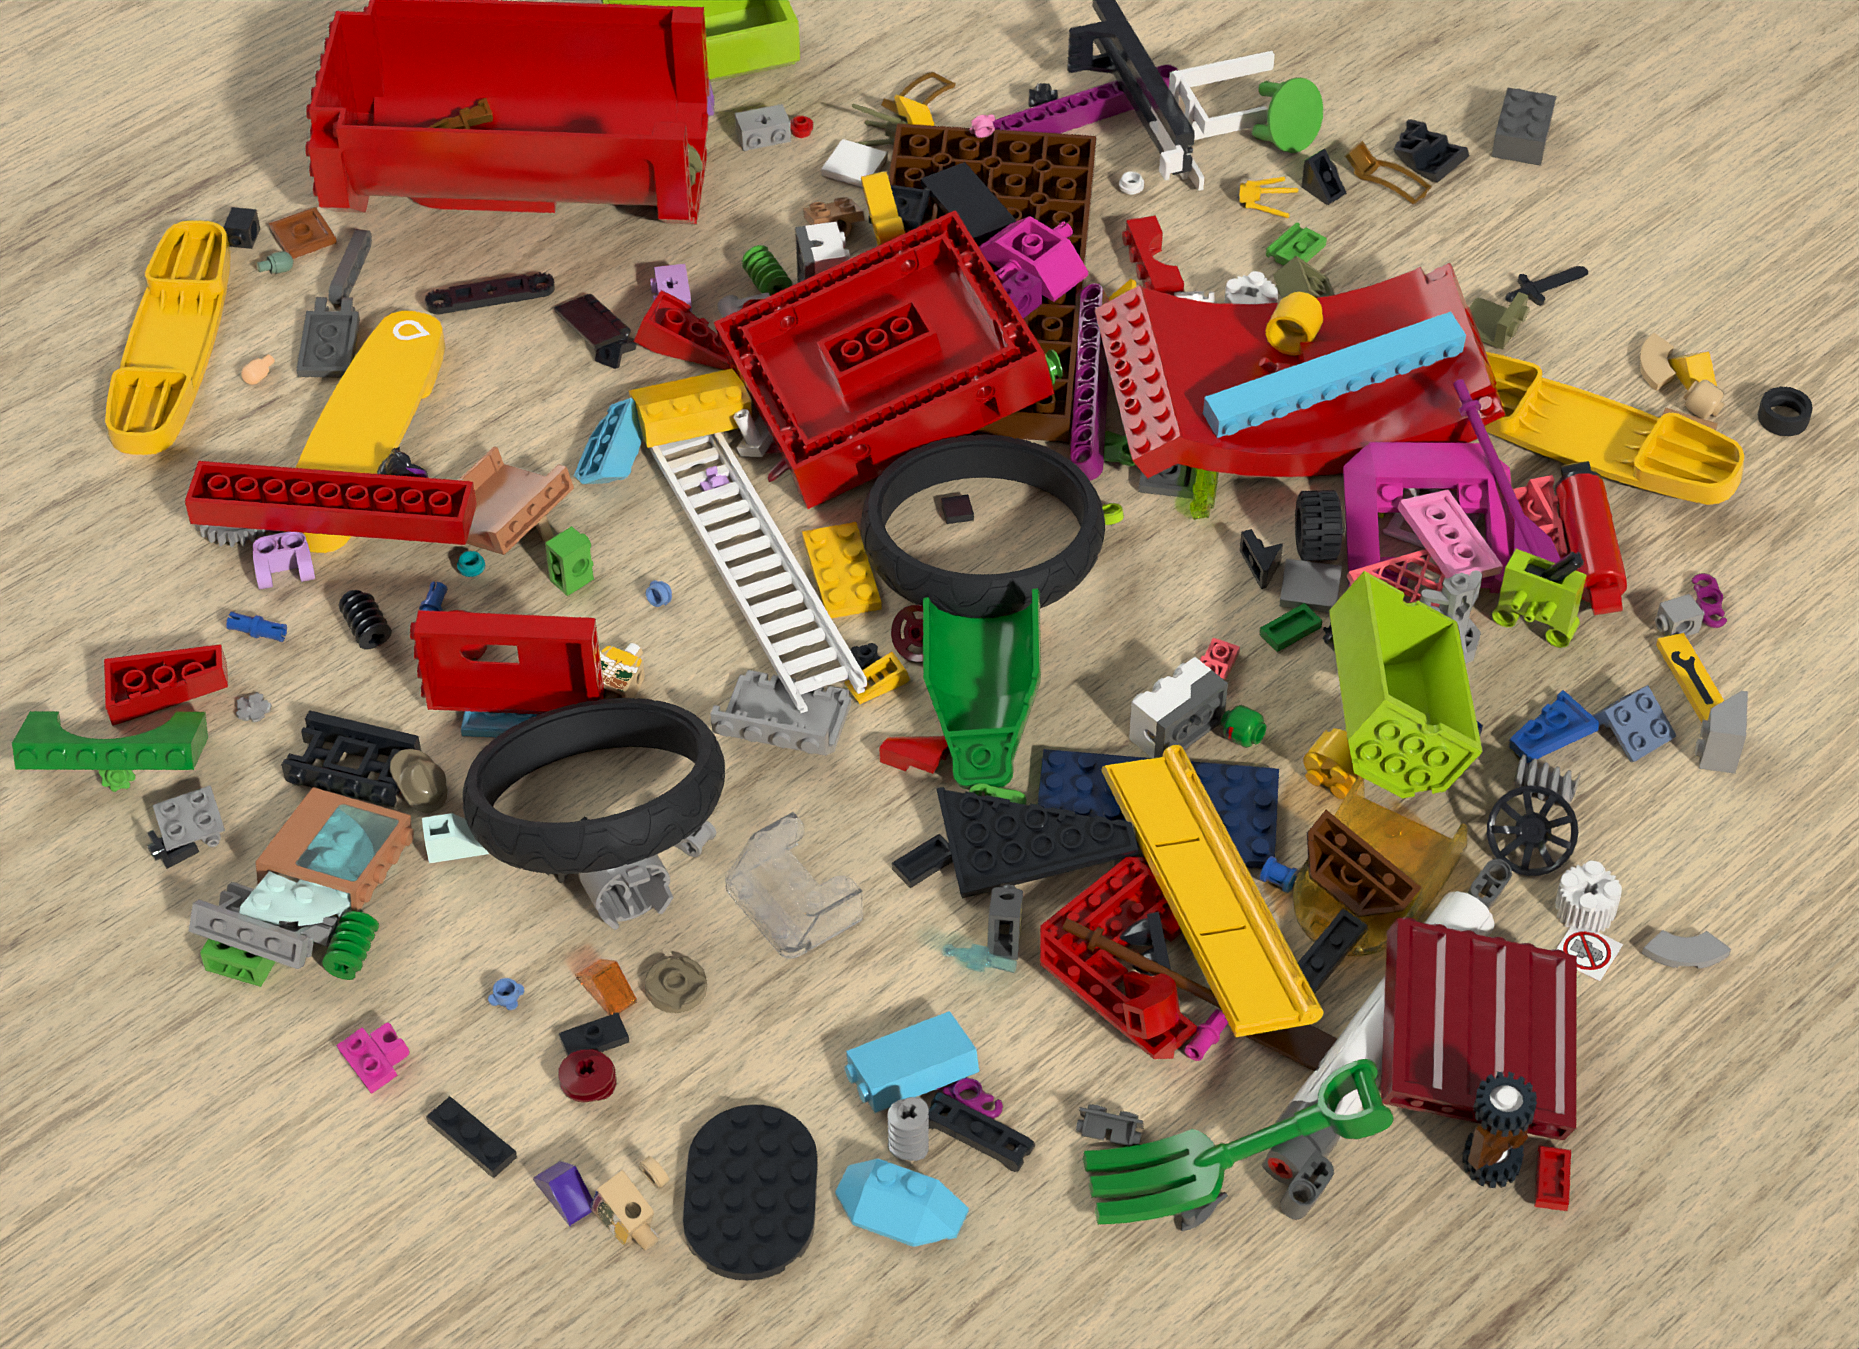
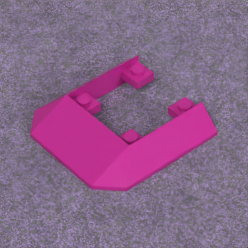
M1370 442L1344 465L1348 572L1397 558L1380 557L1378 512L1400 513L1398 505L1400 500H1403V488L1457 489V501L1465 513L1484 514L1486 543L1503 565L1500 574L1482 578L1480 588H1489V593L1501 592L1505 567L1514 553V520L1480 443ZM1500 460L1511 484L1510 467ZM1386 569L1383 570L1381 576L1396 582L1398 573ZM1402 576L1400 585L1407 587L1408 578Z

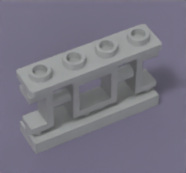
M235 882L228 884L227 891L221 892L219 906L202 900H197L192 905L189 932L295 969L303 967L305 958H309L312 955L314 942L329 947L339 921L337 917L329 916L323 919V923L298 926L297 922L279 921L278 925H272L240 914V906L254 889Z

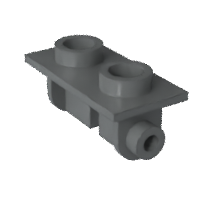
M1089 1104L1088 1109L1080 1107V1115L1084 1116L1085 1119H1078L1076 1132L1082 1133V1137L1104 1141L1106 1129L1112 1130L1110 1142L1129 1147L1133 1146V1144L1140 1145L1142 1133L1136 1132L1137 1128L1144 1129L1143 1120H1138L1139 1115L1126 1111H1120L1119 1115L1106 1113L1107 1108Z

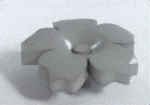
M257 692L254 695H250L249 700L244 697L237 700L239 711L236 712V716L244 721H249L251 718L252 722H258L265 717L266 713L271 711L272 705L267 700H264L263 694Z

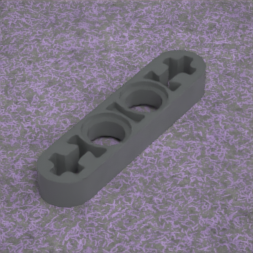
M356 229L329 287V302L331 304L341 305L342 297L350 296L371 248L372 234L370 230Z

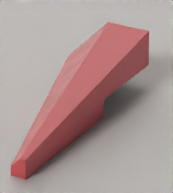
M1549 475L1530 479L1526 486L1513 489L1524 515L1551 537L1559 557L1562 559L1566 556L1567 549L1562 520L1558 517L1557 512L1558 498L1555 496L1553 489L1554 477Z

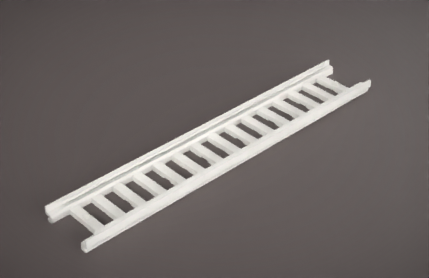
M719 432L649 447L800 714L808 711L801 694L849 678L857 694L865 692L864 687L867 686L866 676L722 433ZM706 442H710L713 447L669 462L664 457L665 455ZM720 459L723 465L717 467L718 476H730L733 482L687 497L684 490L700 486L701 482L707 481L706 472L702 471L677 479L674 473L689 469L697 464ZM739 493L743 498L741 501L701 514H697L694 509L711 501L724 499ZM749 511L754 517L711 532H707L704 527ZM759 529L764 534V536L722 550H718L715 546L716 543L731 539L733 536L743 535ZM772 547L775 554L728 569L725 563ZM780 565L786 571L739 587L735 581L750 576L753 573ZM792 583L797 590L751 606L746 600L747 598ZM802 602L807 607V610L760 625L757 617L772 613L777 609L787 608ZM813 621L819 627L818 629L773 644L768 639V636ZM824 640L830 646L829 648L782 663L779 655ZM835 659L841 665V667L797 682H793L790 677L791 674Z

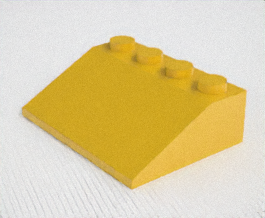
M733 369L628 390L629 397L636 404L641 431L647 448L737 429L739 427L734 419V415L742 409H747L752 417L751 400L746 387Z

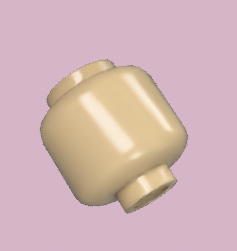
M1706 379L1700 382L1695 381L1683 397L1686 400V409L1701 419H1707L1710 415L1716 417L1725 405L1721 401L1724 397V392Z

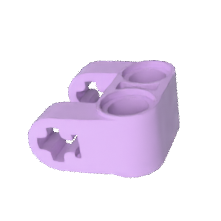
M284 532L260 537L253 543V561L259 590L273 587L271 573L299 568L301 582L315 580L309 546L303 533Z

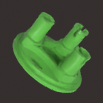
M1300 77L1291 78L1281 83L1262 82L1259 85V94L1272 97L1268 109L1267 125L1257 123L1252 129L1253 137L1259 140L1271 141L1284 152L1297 153L1306 149L1316 138L1323 119V101L1317 86L1312 81Z

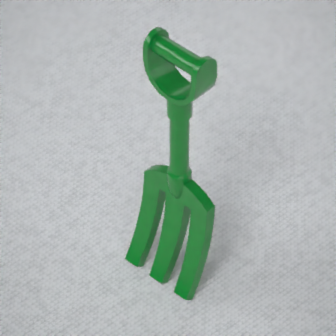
M1360 1059L1340 1067L1332 1072L1322 1083L1318 1092V1103L1294 1112V1116L1227 1144L1220 1143L1215 1145L1204 1133L1190 1129L1168 1138L1141 1145L1084 1151L1083 1164L1085 1172L1122 1171L1155 1166L1121 1174L1090 1176L1089 1190L1091 1198L1128 1197L1162 1192L1135 1199L1096 1203L1095 1216L1097 1224H1122L1157 1219L1214 1202L1221 1191L1226 1169L1233 1167V1164L1301 1135L1306 1137L1331 1127L1334 1133L1343 1138L1361 1139L1388 1129L1394 1119L1391 1110L1383 1105L1375 1081L1378 1074L1376 1064L1369 1059ZM1357 1089L1363 1111L1350 1115L1336 1114L1335 1110L1338 1103L1345 1095Z

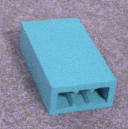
M950 1011L846 1051L848 1065L844 1066L849 1082L851 1084L856 1083L862 1102H868L874 1113L891 1107L898 1100L920 1096L979 1072L977 1049Z

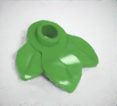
M1110 431L1105 432V461L1120 462L1126 466L1136 465L1132 461L1126 436Z

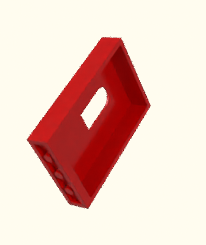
M418 610L416 622L411 623L410 639L415 640L414 659L419 660L417 676L418 679H422L421 697L426 698L428 710L542 714L563 706L605 698L596 618ZM468 644L517 646L519 663L472 661L465 658L461 654L460 649Z

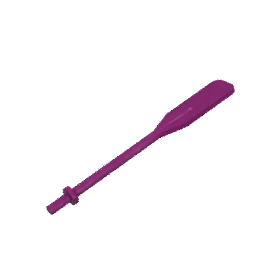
M1463 379L1457 380L1453 385L1462 403L1459 412L1461 416H1468L1515 520L1514 551L1519 549L1548 561L1558 562L1561 559L1551 537L1524 515L1478 413V410L1482 407L1479 400H1472Z

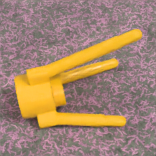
M1285 177L1256 181L1247 180L1246 183L1240 184L1239 200L1240 203H1246L1245 208L1257 209L1289 218L1290 214L1257 204L1255 201H1260L1261 194L1297 193L1299 189L1261 188V185L1283 182Z

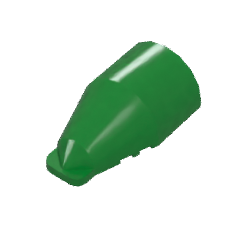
M1038 588L1032 589V603L1026 609L1012 615L995 618H967L951 615L939 610L930 601L929 597L923 598V679L953 758L954 779L963 789L970 790L971 787L977 784H987L1000 788L1010 783L1013 778V762L1041 683L1040 592Z

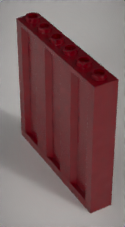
M1397 918L1387 930L1381 1077V1099L1383 1104L1481 1124L1482 1120L1477 1122L1475 1118L1476 1112H1474V1102L1479 1084L1482 1080L1486 1081L1487 1076L1490 1074L1496 1079L1497 1072L1503 1071L1504 1077H1508V1073L1512 1072L1514 1073L1513 1079L1518 1080L1521 1075L1525 1078L1524 1085L1530 1082L1533 1086L1532 1092L1536 1091L1537 1105L1533 1121L1529 1125L1527 1134L1564 1141L1576 1130L1577 956L1566 954L1558 949L1538 948L1530 943L1519 944L1506 941L1502 937L1477 935L1470 930L1459 931L1449 929L1442 924L1431 925L1417 922L1413 918Z

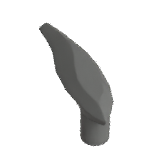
M1219 1193L1214 1202L1181 1212V1231L1190 1230L1206 1221L1212 1215L1216 1206L1228 1197L1227 1193Z

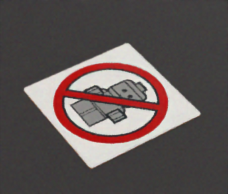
M1577 926L1569 928L1556 949L1562 950L1566 954L1576 955L1577 971L1601 981L1623 944L1601 933L1590 931V929L1584 931L1583 928L1579 930Z

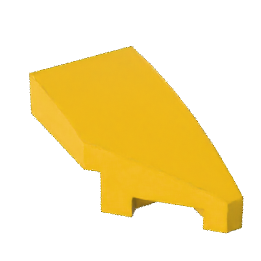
M900 95L894 96L898 113L907 118L908 124L935 126L928 106Z

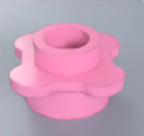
M979 115L971 121L970 133L975 134L979 138L991 135L995 130L993 125L995 116Z

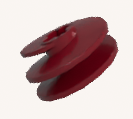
M593 1049L579 1050L571 1053L563 1059L558 1068L561 1090L566 1097L577 1102L587 1103L608 1099L614 1093L617 1085L616 1070L611 1059L604 1053Z

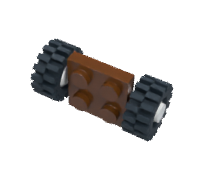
M1503 1071L1497 1072L1496 1079L1490 1074L1487 1076L1486 1081L1482 1080L1479 1084L1474 1102V1112H1476L1475 1118L1477 1122L1482 1120V1123L1475 1128L1474 1134L1471 1132L1468 1135L1462 1156V1163H1465L1464 1170L1466 1173L1470 1172L1469 1178L1473 1181L1477 1177L1480 1178L1478 1184L1484 1186L1485 1181L1490 1182L1489 1188H1495L1497 1182H1499L1500 1187H1504L1507 1184V1180L1512 1183L1516 1175L1518 1176L1524 1156L1523 1143L1528 1138V1128L1533 1121L1537 1105L1536 1091L1532 1092L1533 1086L1529 1082L1524 1085L1525 1078L1521 1075L1518 1080L1513 1079L1514 1073L1512 1072L1508 1073V1077L1503 1076Z

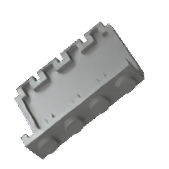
M748 670L746 676H739L726 712L720 711V706H713L711 712L712 732L725 737L730 736L751 742H760L780 748H790L805 751L809 754L815 753L826 756L835 752L851 707V697L848 696V689L828 686L827 691L824 692V687L801 694L808 711L800 714L778 675H773L771 681H769L768 673Z

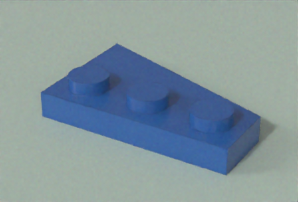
M1562 690L1557 695L1555 702L1551 705L1547 704L1542 708L1541 714L1535 720H1529L1510 738L1509 748L1520 758L1522 755H1526V764H1528L1534 758L1539 759L1598 731L1599 721Z

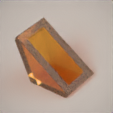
M600 959L576 974V979L608 1015L617 1012L621 1013L637 1003V998L616 960Z

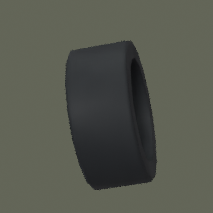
M1782 386L1771 388L1764 393L1761 399L1758 420L1762 427L1770 433L1789 437L1799 435L1806 430L1813 411L1812 402L1806 394L1795 388ZM1786 406L1798 412L1799 416L1785 417L1774 412L1771 407Z

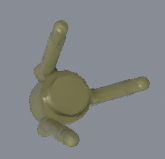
M852 104L854 109L886 120L887 123L866 120L865 124L886 129L885 136L889 137V139L855 143L865 146L894 145L897 124H907V122L901 121V118L891 117L867 107Z

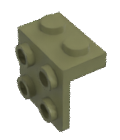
M1518 292L1508 308L1482 298H1476L1469 308L1482 342L1502 350L1504 349L1511 337L1515 336L1521 322H1524L1528 316L1530 309L1527 307L1528 295Z

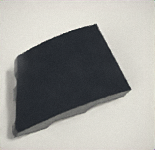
M1412 119L1406 121L1407 128L1405 132H1401L1400 140L1394 147L1395 154L1409 168L1422 177L1437 183L1470 156L1468 147L1450 144L1447 135L1428 131L1426 122Z

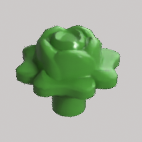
M99 770V774L102 777V786H110L113 792L121 788H130V781L136 778L133 770Z

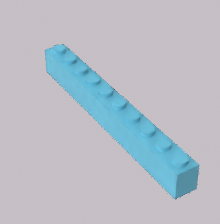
M1448 312L1206 396L1204 399L1203 415L1217 438L1233 435L1239 430L1258 426L1273 418L1284 417L1293 411L1307 409L1313 404L1332 400L1350 391H1358L1362 387L1373 383H1381L1390 377L1406 374L1422 366L1432 365L1436 361L1447 357H1455L1463 352L1466 334L1453 314Z

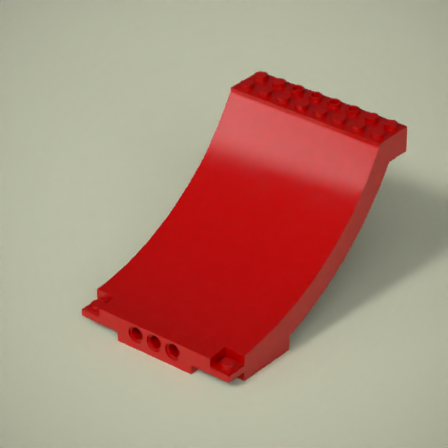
M1451 263L1438 267L1428 274H1425L1423 269L1419 267L1408 273L1371 286L1316 298L1322 307L1323 322L1313 342L1351 340V346L1451 312L1466 334L1462 353L1452 358L1447 357L1436 361L1429 366L1413 369L1406 374L1390 377L1381 383L1370 384L1358 391H1350L1332 400L1313 404L1307 409L1293 411L1284 417L1273 418L1258 426L1239 430L1233 435H1225L1219 438L1216 437L1203 415L1204 399L1206 396L1269 375V372L1259 366V362L1263 357L1268 358L1273 363H1289L1291 367L1299 364V355L1281 353L1267 340L1266 326L1278 303H1210L1176 297L1146 289L1139 285L1094 309L1132 461L1147 479L1176 464L1206 471L1245 476L1303 477L1343 473L1344 465L1370 442L1470 443L1478 439L1468 416H1461L1459 412L1462 403L1453 385L1454 382L1463 379L1472 400H1479L1482 407L1478 410L1484 426L1506 416L1495 386L1497 382L1473 315L1465 302Z

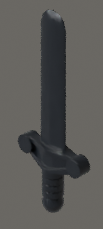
M1576 266L1535 282L1529 280L1527 275L1520 274L1517 282L1521 288L1507 293L1505 300L1511 303L1518 292L1528 295V298L1535 301L1537 305L1542 306L1546 298L1541 293L1585 277L1589 271L1583 266Z

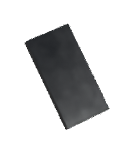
M965 162L921 178L922 188L930 190V197L945 214L956 210L976 244L992 238L1009 224L1017 221Z

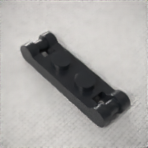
M936 1093L931 1100L932 1106L929 1108L928 1114L929 1129H937L1002 1162L1010 1171L1018 1172L1024 1164L1023 1158L1025 1155H1030L1035 1148V1143L1031 1138L945 1094ZM942 1113H949L947 1117L941 1115ZM1007 1144H1010L1014 1146L1015 1149L1011 1151L1005 1147L1007 1146Z

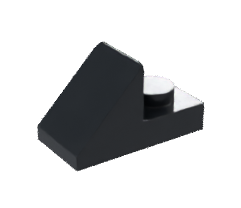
M1252 529L1241 531L1239 551L1260 588L1265 589L1280 565L1283 543L1264 548L1262 540L1260 538L1257 539Z

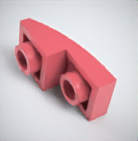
M1213 638L1205 656H1202L1200 661L1222 679L1226 680L1240 653V646Z

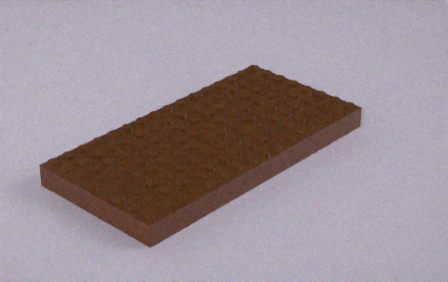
M897 124L888 178L890 185L923 189L921 178L965 162L1017 221L1031 216L1052 230L1063 221L1066 224L1068 223L1073 230V234L1067 239L1072 243L1084 265L1086 264L1097 136L994 130L991 135L979 138L975 134L970 133V128ZM931 197L929 198L921 226L946 215ZM904 229L905 233L911 231L909 229ZM989 239L977 243L978 247H980ZM988 262L994 272L1000 269ZM1084 279L1054 302L1042 295V304L1024 318L1044 353L1046 354L1048 350H1054L1059 357L1062 379L1055 376V384H1053L1055 394L968 435H999L1015 439L1069 442L1077 360L1080 297Z

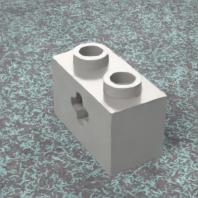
M783 104L735 113L736 134L743 151L791 142L790 121Z

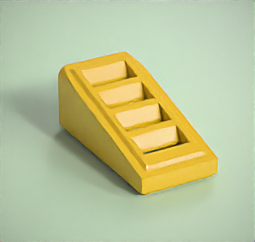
M891 651L862 670L867 681L872 679L875 683L873 686H870L867 682V686L864 687L866 689L865 692L857 694L849 679L844 684L860 705L910 681L907 670ZM883 675L884 679L880 680L878 676Z

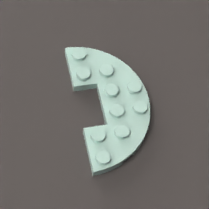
M338 809L306 850L318 855V858L309 869L348 881H356L375 856L366 834L355 822ZM269 871L242 903L239 913L272 925H278L279 921L297 922L298 926L323 923L325 917L335 914L340 917L346 912L351 911V894L302 879L296 883Z

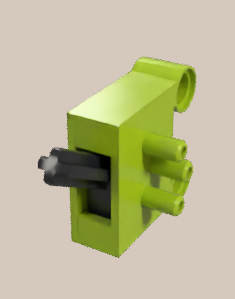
M1516 549L1505 567L1499 602L1492 613L1493 620L1498 625L1506 628L1513 627L1520 615H1523L1527 622L1540 621L1550 625L1545 636L1551 645L1558 648L1567 647L1580 625L1577 615L1586 574L1575 570L1584 564V560L1581 558L1582 554L1580 552H1571L1554 563Z

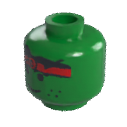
M1238 705L1232 710H1227L1221 719L1224 737L1244 748L1259 744L1267 728L1263 715L1244 705Z

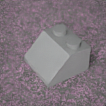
M1740 691L1711 708L1708 720L1702 721L1700 737L1703 739H1697L1695 756L1700 757L1699 769L1735 774L1746 739L1748 691Z

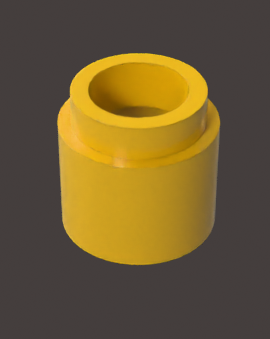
M1293 292L1281 299L1266 326V337L1269 343L1281 353L1299 355L1300 342H1313L1322 325L1321 304L1314 296L1305 292Z

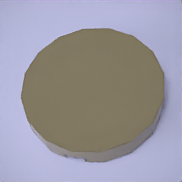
M679 956V959L672 960L671 957L664 958L655 963L646 974L645 990L648 1000L654 1007L664 1012L681 1013L689 1011L699 1005L706 996L707 980L705 971L698 962L688 957Z

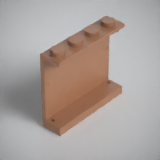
M494 446L458 479L473 481L477 503L466 544L505 555L574 489L567 467L558 464L546 476L504 464L498 447Z

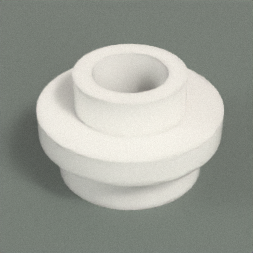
M1126 172L1119 181V188L1124 193L1130 195L1137 194L1144 189V181L1139 173Z

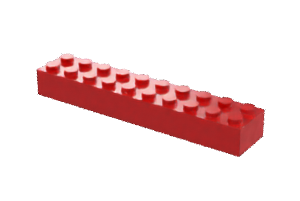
M198 461L185 498L190 524L466 545L477 505L473 481Z

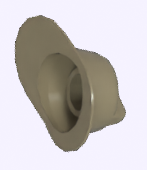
M406 749L394 755L390 762V772L407 803L415 810L425 813L435 812L441 808L447 800L448 793L446 776L441 767L420 750Z

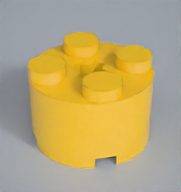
M1333 728L1331 732L1325 730L1303 758V763L1307 770L1305 774L1306 779L1315 786L1322 784L1328 787L1332 794L1339 799H1345L1363 779L1353 771L1347 732L1338 728Z

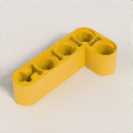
M887 172L861 176L863 192L877 245L879 246L905 234L901 216H898Z

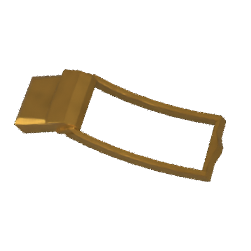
M932 71L914 80L899 95L904 97L916 85L932 77L946 83L947 85L939 88L922 103L927 106L937 96L954 88L956 83ZM884 98L881 105L899 115L895 100L892 101Z
M1363 141L1357 143L1345 155L1355 170L1354 174L1359 179L1386 186L1403 196L1411 204H1415L1424 198L1432 188L1431 185L1412 171L1389 161L1377 160ZM1380 166L1388 167L1411 177L1426 189L1414 199L1398 186L1371 174Z

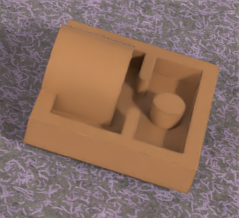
M839 197L834 199V202L827 204L824 202H814L809 204L810 207L803 208L804 218L810 225L842 220L839 232H844L845 237L851 231V223L864 221L863 210L848 197Z

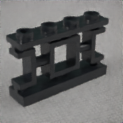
M309 710L305 718L306 728L303 727L301 730L303 743H308L309 746L303 756L289 753L287 759L283 760L281 765L285 781L293 785L314 787L352 799L357 798L370 801L376 805L394 807L397 803L396 794L399 795L401 791L392 778L390 762L394 755L401 750L414 749L421 751L419 736ZM324 741L334 743L331 750L322 748L325 743ZM344 752L364 757L358 770L338 765ZM379 754L389 756L386 763L377 761ZM316 759L325 761L322 767L313 766ZM370 772L380 774L377 779L378 781L368 779Z

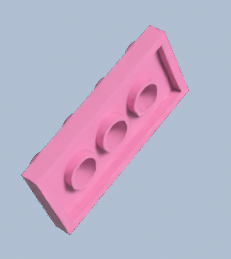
M1449 490L1400 500L1398 510L1446 578L1460 573L1470 576L1471 572L1475 570L1482 573V578L1501 573L1503 565Z

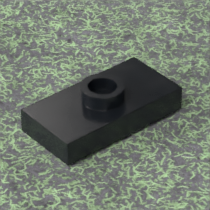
M618 1012L559 1033L560 1041L567 1056L579 1050L593 1049L604 1052L630 1043L629 1035Z

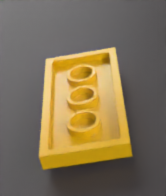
M856 522L802 531L803 543L818 593L831 619L882 609L880 595Z

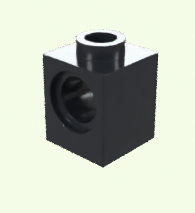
M231 208L223 227L227 233L230 247L253 249L261 229L257 209Z

